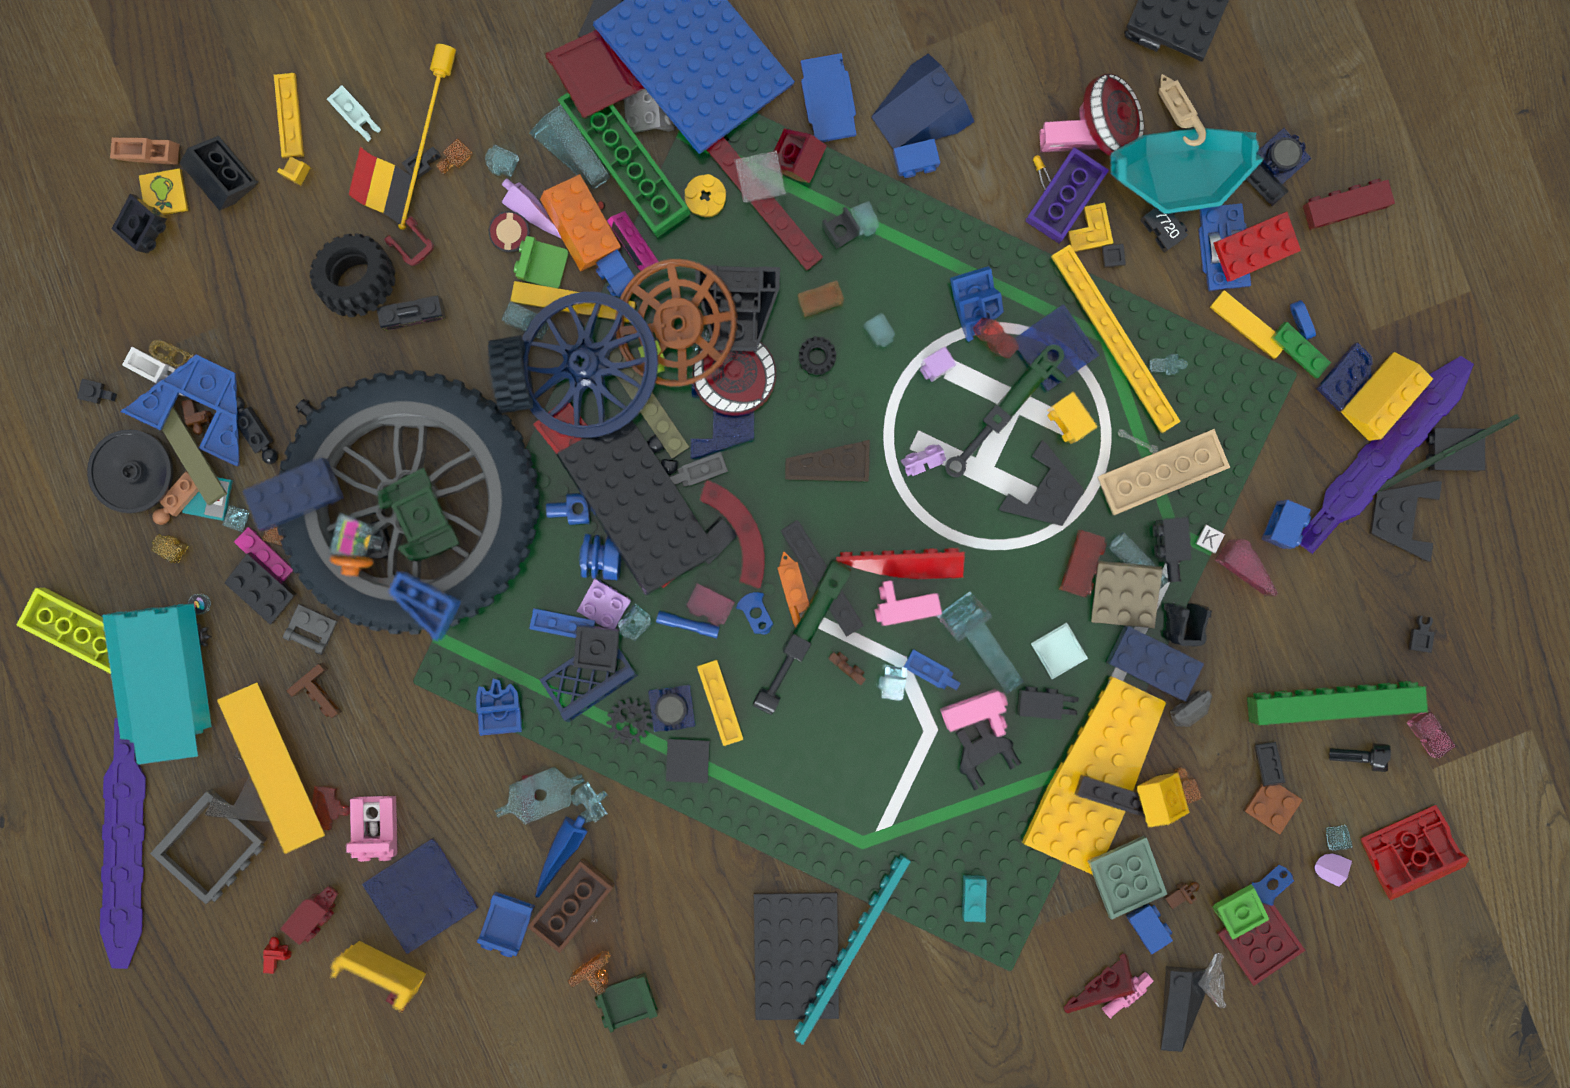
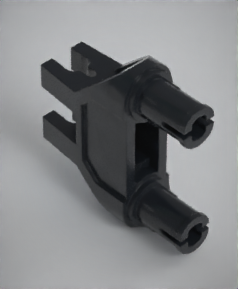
M982 720L973 723L981 737L972 742L963 728L955 732L963 745L959 772L966 775L973 790L979 789L975 780H977L981 787L985 785L976 769L977 765L994 755L1002 754L1009 769L1015 768L1012 759L1017 766L1022 763L1012 748L1014 746L1013 741L989 733Z

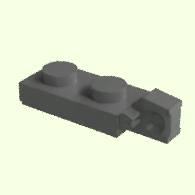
M719 452L682 466V468L677 469L679 474L670 477L674 485L683 483V486L686 487L728 472L722 453Z

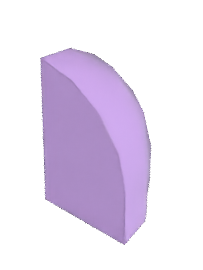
M1325 854L1318 859L1315 871L1322 879L1339 887L1347 879L1352 861L1336 854Z

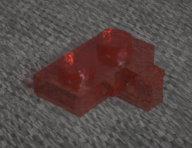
M316 785L314 787L312 807L322 829L332 830L333 819H338V815H350V806L340 805V800L336 799L337 788Z

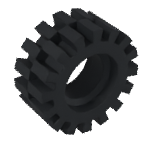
M814 336L803 342L799 350V362L807 373L823 375L829 372L835 364L836 351L831 341L824 339V337ZM814 348H820L826 354L825 360L820 364L813 363L809 358V354Z

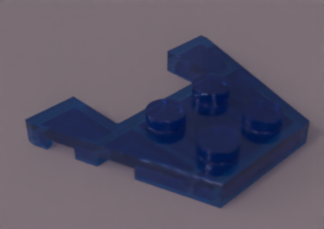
M693 383L692 397L700 398L695 390ZM713 410V439H691V459L754 440V411L744 415L733 416L721 414Z

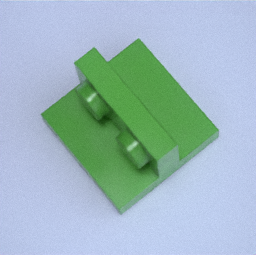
M1251 884L1212 906L1232 939L1269 920L1259 896Z

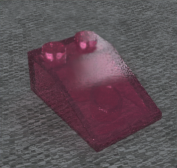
M1245 539L1229 540L1215 561L1264 596L1276 597L1278 593L1256 551L1251 549L1252 544Z

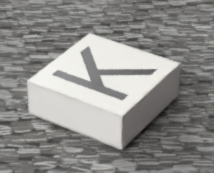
M1205 525L1195 544L1216 553L1225 534Z

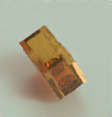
M838 281L797 295L804 317L844 303Z

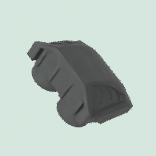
M1199 690L1187 698L1188 702L1186 704L1180 703L1170 711L1171 720L1175 726L1190 727L1207 715L1212 695L1207 690L1202 692Z

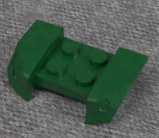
M425 468L382 488L378 492L379 509L392 506L409 542L399 546L398 549L410 561L416 562L436 556L460 544L432 490L433 485Z

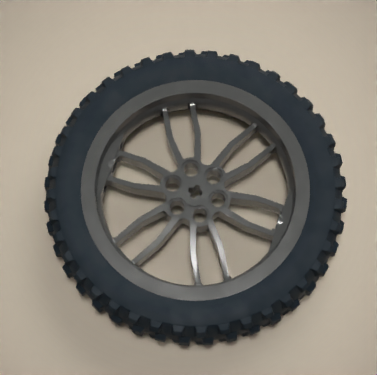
M404 370L395 371L393 375L381 372L374 374L371 380L362 378L355 381V386L353 387L345 386L336 391L337 396H329L323 400L321 408L310 412L306 417L307 423L298 427L294 435L296 437L295 441L289 443L284 453L287 459L281 461L279 474L281 475L322 457L328 459L335 475L354 487L378 496V492L382 488L423 468L427 452V427L443 428L452 433L469 448V451L444 464L429 476L433 485L432 490L436 498L440 499L462 492L485 479L488 492V510L483 530H479L462 518L443 511L447 519L455 521L477 534L479 540L470 553L458 545L452 548L463 555L465 559L446 574L432 580H422L421 560L418 562L413 561V576L461 601L450 623L451 627L460 624V619L464 617L473 618L478 615L479 608L490 606L495 602L494 596L496 594H501L510 587L508 581L514 579L521 570L519 565L528 558L531 550L527 547L529 544H532L536 534L533 526L537 524L540 510L536 509L540 497L539 489L535 488L538 476L536 469L531 468L533 465L532 456L529 449H524L525 445L522 441L524 439L522 434L518 430L514 431L515 427L512 425V420L508 415H502L498 410L499 406L492 400L487 401V399L482 397L480 391L475 388L469 390L465 388L464 382L454 379L452 382L448 381L445 375L435 373L434 376H427L426 372L421 370H414L413 374H408ZM381 426H395L393 451L396 477L394 479H391L374 462L354 451L351 447L363 435ZM405 427L419 429L418 450L411 471L406 470L402 451V431ZM345 452L367 465L381 480L377 489L361 484L337 469V465ZM473 457L476 458L482 469L481 474L457 486L438 490L435 484L450 470ZM378 504L377 506L347 516L357 520L377 515L380 521L369 530L371 532L366 535L367 537L370 534L369 539L381 529L384 530L390 524H393L394 531L388 553V578H376L359 568L358 576L341 574L342 566L330 561V557L335 555L333 552H336L331 550L337 549V540L333 532L341 528L344 519L331 525L328 505L277 526L278 534L283 536L281 544L285 554L291 556L288 560L294 573H300L298 578L307 590L312 589L311 593L316 597V600L321 604H327L326 606L338 616L343 615V617L350 619V623L355 625L362 624L374 631L388 630L389 634H401V632L408 631L411 635L421 634V630L425 629L389 593L397 576L398 547L401 545L403 535L405 534L394 510L393 515L387 518L385 515L386 508L379 509Z

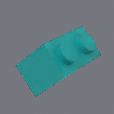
M963 875L962 918L964 921L985 922L987 885L985 876Z

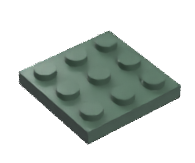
M1145 836L1088 860L1110 919H1114L1167 895L1150 845Z

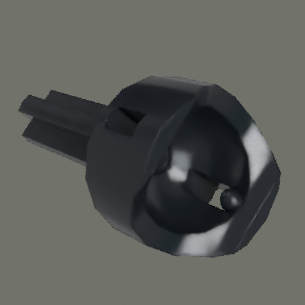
M1373 743L1370 751L1329 749V761L1370 762L1372 771H1388V762L1391 760V747L1388 744Z

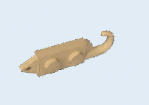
M1161 74L1158 93L1176 124L1182 128L1194 127L1199 135L1197 140H1189L1185 136L1183 140L1190 146L1202 144L1206 139V130L1197 116L1198 113L1178 80L1174 81Z

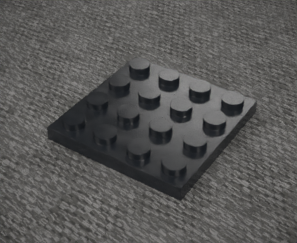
M1138 0L1126 28L1202 62L1229 0Z

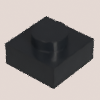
M1124 244L1102 246L1104 268L1126 265Z

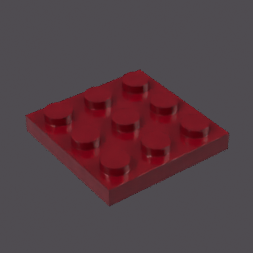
M1262 903L1269 920L1235 939L1229 936L1226 927L1217 932L1253 986L1305 951L1275 905L1270 906Z

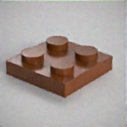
M1261 783L1243 811L1280 835L1303 800L1281 785L1263 787Z

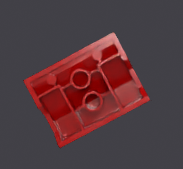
M1437 805L1361 838L1379 883L1390 901L1466 867L1469 861L1467 855L1459 850L1453 840L1450 827Z

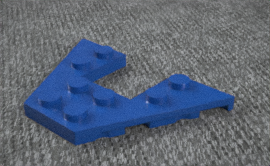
M199 355L193 356L188 362L178 367L172 374L162 379L149 391L121 410V412L162 430L179 393L216 410L199 449L237 467L240 465L236 373Z

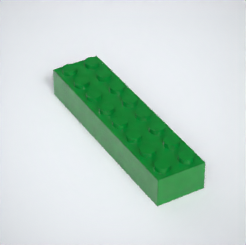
M568 92L558 99L563 110L657 238L691 214L685 202L613 104L583 119Z
M1400 681L1398 686L1391 683H1378V687L1376 685L1361 684L1357 685V689L1349 686H1337L1336 690L1328 689V687L1315 688L1316 692L1308 689H1297L1294 694L1287 691H1274V695L1258 692L1253 693V697H1247L1249 722L1257 725L1428 712L1426 687L1419 686L1418 682Z

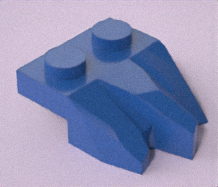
M493 678L489 691H486L484 687L478 686L476 711L478 713L479 735L522 732L518 692L512 684H509L505 690H502L500 680Z

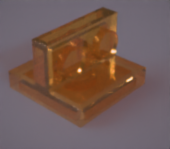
M607 949L571 973L568 982L572 988L584 979H587L597 995L606 990L609 976L602 967L608 963L611 956Z

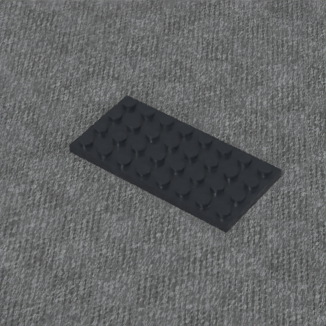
M633 420L610 434L583 438L557 453L556 456L645 595L650 594L717 555L718 551L653 451L649 448Z

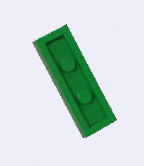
M1283 322L1271 337L1314 378H1319L1331 364L1323 354L1288 322Z

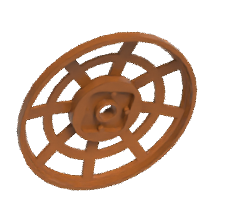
M668 259L646 267L628 283L620 299L628 304L633 293L641 298L643 302L638 313L643 319L649 305L656 310L653 323L648 324L651 332H655L656 337L660 341L661 352L658 354V363L667 367L678 368V380H668L657 376L655 383L666 386L693 384L709 376L723 363L730 352L735 338L736 310L730 291L713 271L693 261ZM676 267L693 268L705 273L707 276L700 286L689 280L678 279ZM667 268L670 281L656 286L649 294L639 287L641 282L651 274ZM714 281L726 296L730 307L729 312L719 313L716 301L708 292ZM679 286L690 287L698 292L692 301L682 299ZM671 288L672 299L667 300L663 304L655 299V296L660 292ZM704 297L709 302L713 315L702 316L698 306ZM624 315L616 334L617 339L625 337V335L638 333L634 326H624ZM677 318H681L683 326L677 330L674 327V321ZM731 320L730 337L721 355L714 348L720 332V322ZM714 323L713 335L708 343L701 337L704 325ZM627 343L619 346L626 361L635 360ZM696 343L703 349L696 357L687 360L686 348ZM667 347L678 349V362L669 361L660 357V355ZM708 354L716 361L704 373L687 379L688 366L700 362ZM645 362L632 367L642 377L644 375Z

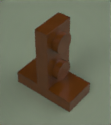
M320 663L286 691L291 697H294L306 688L308 690L306 693L310 699L316 700L320 704L321 712L326 717L334 718L342 711L316 681L317 678L328 670L324 663Z

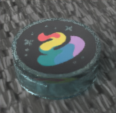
M194 594L188 600V604H194L195 614L197 615L205 614L210 609V599L204 594Z

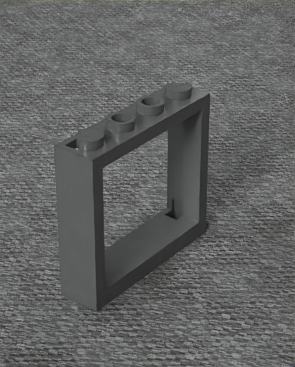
M211 789L204 793L150 854L201 901L207 904L211 901L215 902L223 895L221 890L226 885L229 887L238 878L235 875L239 870L244 871L251 864L249 859L254 854L257 856L262 852L265 847L263 844L267 838ZM212 804L253 843L208 892L173 861L166 852L201 813Z

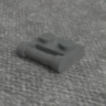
M298 604L283 638L300 643L315 650V653L322 655L338 621ZM299 627L321 637L320 643L296 633V628Z

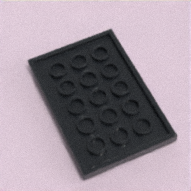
M837 892L754 893L756 1020L805 1019L806 1015L804 1013L810 1003L813 1004L817 998L815 994L820 985H825L828 980L826 975L831 967L835 968L838 962ZM839 985L818 1019H839Z

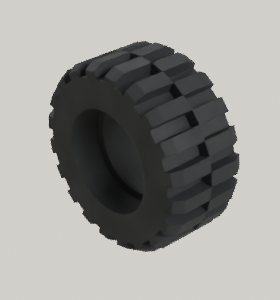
M356 233L354 236L352 234H344L342 238L337 236L333 238L334 241L331 243L327 242L324 244V248L316 253V260L313 259L310 278L312 288L329 310L336 312L340 316H346L347 314L348 317H356V314L360 316L367 315L368 311L371 310L373 312L378 309L377 306L379 304L383 305L386 302V296H390L393 291L391 286L395 285L396 279L394 276L396 273L392 261L378 242L369 236L364 237L363 234ZM360 264L368 265L366 273L358 282L350 286H338L342 274L347 269Z

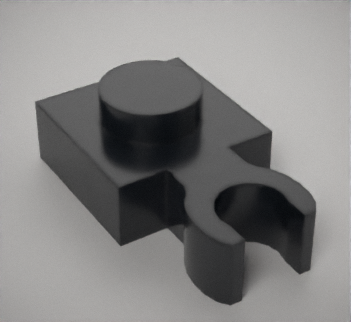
M1419 615L1417 617L1418 630L1411 629L1408 650L1432 653L1435 632H1429V627L1433 623V618L1428 617L1427 623L1423 624V616Z

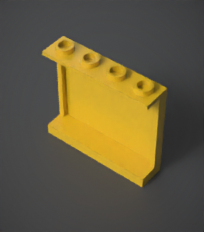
M361 941L351 945L339 957L337 956L331 967L334 969L332 977H335L346 968L399 994L393 1007L400 1011L418 992L426 975Z

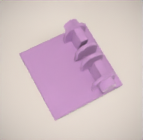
M594 579L577 612L591 620H596V623L604 628L615 629L631 600L629 597L620 594L618 590L612 589L613 587L605 585L601 580Z

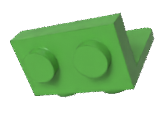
M526 236L525 241H521L519 252L522 253L520 261L517 260L514 266L516 277L529 283L559 288L569 254L568 250L538 242L534 237Z

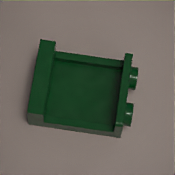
M646 973L602 987L597 990V996H595L598 1009H602L604 1014L601 1016L603 1025L609 1029L610 1033L614 1032L616 1028L647 1017L649 1019L655 1018L659 1013Z

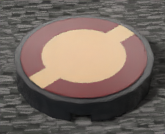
M504 211L497 214L490 222L488 229L489 239L502 252L519 251L521 241H525L526 236H530V226L519 213Z

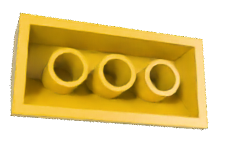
M1393 352L1344 407L1341 413L1368 441L1382 439L1430 384L1433 378L1419 364Z

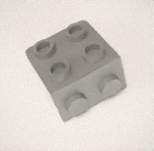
M646 89L624 99L626 123L633 133L652 129H660L667 132L675 130L674 123Z

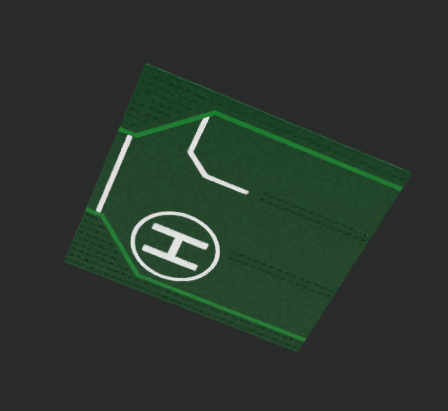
M755 113L726 134L724 138L823 256L818 263L806 271L706 150L698 154L679 130L660 170L684 202L685 189L693 178L706 174L712 175L719 179L725 187V205L721 212L713 217L697 216L690 211L691 214L658 238L640 214L634 225L659 262L668 259H683L701 265L724 267H780V288L760 341L768 348L774 359L776 382L771 396L761 407L750 413L735 416L721 414L709 408L698 396L694 383L685 386H666L655 383L652 393L690 448L673 459L665 448L654 454L660 464L661 459L678 461L677 469L702 458L719 452L722 453L728 472L707 480L733 494L745 506L755 521L761 535L765 556L761 587L757 588L740 582L743 555L738 536L710 564L705 561L677 577L664 588L660 587L648 595H645L622 557L618 580L604 579L603 570L599 569L597 578H592V569L589 571L588 578L582 577L580 550L585 534L592 535V544H594L595 536L600 535L601 545H605L608 535L591 509L590 524L569 525L568 517L547 518V503L566 502L567 494L580 492L556 456L555 451L535 428L525 448L529 449L532 456L533 465L531 468L537 471L538 477L536 478L537 484L535 488L539 489L540 495L539 504L536 505V509L540 510L537 524L533 526L536 534L532 544H529L527 547L531 550L530 554L524 562L520 563L519 567L521 570L514 579L508 581L510 587L505 592L494 596L495 602L490 606L479 608V614L473 618L464 617L460 619V624L452 627L449 625L442 640H432L413 682L415 685L477 715L476 695L478 686L484 687L486 691H489L493 678L500 680L502 690H505L509 684H512L518 692L522 720V732L515 733L867 903L870 902L874 894L879 893L881 889L879 885L884 876L888 877L892 871L890 866L896 857L899 859L900 855H903L911 862L885 904L883 911L1001 968L1011 971L1064 863L1022 843L1045 791L1061 762L1064 763L1067 758V751L1071 744L1074 745L1079 730L1081 727L1084 728L1090 717L1088 714L1091 709L1094 710L1097 705L1101 691H1104L1110 682L1109 677H1115L1146 692L1149 684L1106 663L1124 625L1091 622L1098 561L1162 567L1155 628L1129 627L1168 645L1170 641L1163 636V631L1166 630V610H1164V604L1176 603L1187 606L1212 554L1211 551L1195 543L1205 525L1222 533L1294 383L1297 373L1087 272L1181 421L1161 433L1053 261L1052 254L829 147H826L810 183L798 181L769 168L767 164L784 128H789ZM703 191L700 199L709 201L711 193ZM846 206L858 224L860 233L859 236L836 250L822 228V221L830 222L841 215L843 208ZM838 225L835 227L834 232L837 236L842 237L846 234L847 230L845 226ZM623 246L620 254L633 275L636 276L641 271ZM682 266L676 267L678 279L689 280L695 283L696 269ZM989 266L992 269L994 288L1001 293L1004 312L998 318L992 320L985 329L982 328L973 336L974 339L968 342L957 313L950 278ZM667 268L661 269L643 280L640 284L641 288L649 294L656 286L670 281ZM606 281L601 293L611 295L607 289V286L610 285L608 281ZM679 286L681 298L692 301L697 291L690 287ZM671 288L660 292L655 296V299L661 304L672 299ZM633 293L629 301L636 302L635 310L638 312L643 300ZM700 303L699 306H698V308L700 309V311H701V313H702V316H704V313H703V310H702V307H701V303ZM650 305L644 317L647 324L653 323L656 310ZM589 316V318H588V320H587V322H586V324H585V326H584L585 328H586V326H587V324H588V321H589V319H590V316ZM597 317L593 333L594 343L601 342L607 336L615 320ZM677 318L674 321V327L678 330L683 326L681 318ZM624 322V326H633L632 323ZM704 325L701 337L708 342L711 340L707 325ZM652 332L654 340H657L660 343V341L655 335V332ZM814 336L824 337V339L831 341L836 351L834 366L823 375L807 373L799 362V350L803 342ZM639 339L628 342L627 345L635 360L642 358L638 350L641 347ZM696 343L686 348L687 360L696 357L701 347ZM1049 345L1060 346L1064 352V358L1057 368L1065 374L1068 381L1063 383L1050 374L1001 432L997 434L995 431H992L966 461V471L960 477L948 475L945 469L947 460L957 455L960 456L987 424L983 422V419L1026 372L1042 351ZM667 347L663 352L665 359L678 362V349ZM943 347H946L956 363L955 367L932 382L930 379L926 380L920 371L922 361ZM814 348L811 350L809 358L813 363L820 364L825 360L826 354L822 349ZM1049 350L1047 358L1050 361L1058 360L1059 355L1057 351ZM579 357V361L576 364L582 367L585 359ZM693 365L687 367V379L693 378ZM665 366V370L657 374L658 377L663 379L678 380V368ZM615 375L604 377L606 388L619 401L628 406L632 399ZM563 379L556 384L545 407L547 412L556 407L566 396L570 388L569 379ZM588 387L582 395L580 416L587 425H594L599 423L598 406L593 389ZM1074 392L1097 427L1078 441L1070 444L1069 441L1065 442L1062 439L1063 432L1054 420L1050 421L1047 417L1049 414L1047 409ZM604 396L605 422L624 409ZM639 412L633 419V422L647 442L650 437L656 434L641 412ZM1215 429L1230 468L1112 515L1098 481V476ZM870 440L869 482L785 480L786 458ZM1041 441H1044L1085 490L1063 526L998 510L1008 493L1023 503L1028 504L1047 474L1049 468L1031 457ZM939 444L942 447L946 457L943 464L929 469L928 464L924 463L926 471L913 477L912 475L907 476L901 460L905 459L908 454L919 453L927 446ZM953 461L950 463L949 468L951 472L958 473L961 471L962 465L959 461ZM676 470L673 474H669L668 476L672 477L679 474L678 470ZM706 480L686 487L683 486V483L675 485L704 531L719 516L735 531L732 524L721 512L700 501ZM576 503L573 507V511L577 515L581 514L584 510L582 503ZM1189 517L1192 560H1181V563H1179L1181 582H1168L1167 564L1158 562V558H1155L1154 546L1157 545V537L1153 536V525L1155 520ZM798 520L827 567L832 559L836 560V557H840V552H852L853 556H861V552L873 551V555H882V551H894V555L903 554V550H915V554H924L925 549H938V553H945L944 549L959 548V552H964L963 578H898L875 574L845 565L851 569V573L842 591L864 626L846 637L834 616L828 610L811 640V646L802 662L794 659L775 693L781 698L774 713L769 715L752 706L761 688L768 690L787 656L782 648L791 632L795 630L777 568L780 566L783 552L794 562H798L809 603L817 590L780 530ZM594 579L601 580L605 585L613 587L612 589L618 590L620 594L629 597L631 600L615 629H620L618 647L638 676L572 721L566 722L540 679L574 657L576 638L529 629L533 608L589 619L577 612ZM892 581L896 601L937 593L942 614L885 626L881 625V622L876 621L874 609H878L877 604L885 603V599L882 600L879 593V587H882L881 582ZM754 592L764 594L763 604L773 622V626L768 634H755L745 613L740 609H736L738 602L747 594ZM754 608L751 611V617L754 619L762 615L760 608ZM804 610L803 612L799 613L800 619H801L802 615L804 614L805 610ZM663 611L689 620L720 626L718 636L713 638L683 628L656 623L658 613ZM595 622V627H602ZM1067 623L1088 659L1051 679L1031 643ZM762 624L760 629H764L766 624ZM914 649L953 672L954 674L951 678L961 683L958 689L955 690L947 685L944 690L903 668L912 650ZM840 651L849 659L846 663L852 668L856 665L865 672L863 677L866 680L861 686L828 659L832 652L837 654ZM617 659L616 671H619L625 667L621 659ZM715 660L718 661L743 736V740L723 746L697 666ZM570 665L566 669L565 676L576 678L578 668ZM581 668L579 679L590 681L592 669ZM596 670L593 682L602 683L606 678L607 672ZM552 677L547 683L551 689L559 690L561 678ZM564 679L562 691L573 693L575 681ZM578 682L576 693L582 695L587 693L589 683ZM1025 686L1038 687L1037 691L1046 692V688L1059 689L1058 693L1064 696L1079 697L1078 702L1075 703L1063 701L1062 707L1063 709L1072 708L1077 710V715L1062 714L1061 720L1017 715L1019 689L1025 690ZM996 689L1004 693L1008 704L1004 706L1006 711L998 714L1003 716L1007 726L1002 737L1013 741L1014 746L1012 748L1022 763L1017 766L1012 759L1015 768L1009 769L1002 754L994 755L977 765L976 769L985 785L981 787L977 780H975L979 789L973 790L966 775L959 772L963 745L955 732L963 728L971 742L981 736L973 723L950 732L945 725L940 708ZM667 690L682 696L687 704V713L684 719L675 725L676 728L661 723L655 714V705L663 695L667 694ZM561 693L560 703L563 708L571 703L572 695ZM628 698H630L631 703H634L637 699L638 706L645 704L643 710H650L647 718H652V722L647 723V725L652 727L651 730H645L647 736H640V742L633 739L630 745L627 739L623 744L621 743V737L614 739L613 737L616 733H609L608 731L612 728V725L606 724L607 721L612 719L607 716L608 713H614L611 707L613 705L619 707L618 702L620 700L626 704ZM623 708L621 713L626 716L627 720L623 723L618 722L616 727L622 730L625 725L629 724L631 726L630 732L635 735L638 733V730L633 727L632 723L635 720H642L643 716L637 713L630 719L628 717L629 711ZM988 718L983 719L982 721L989 733L993 734ZM668 739L710 741L708 783L666 781ZM963 875L985 876L987 880L985 922H967L962 918Z

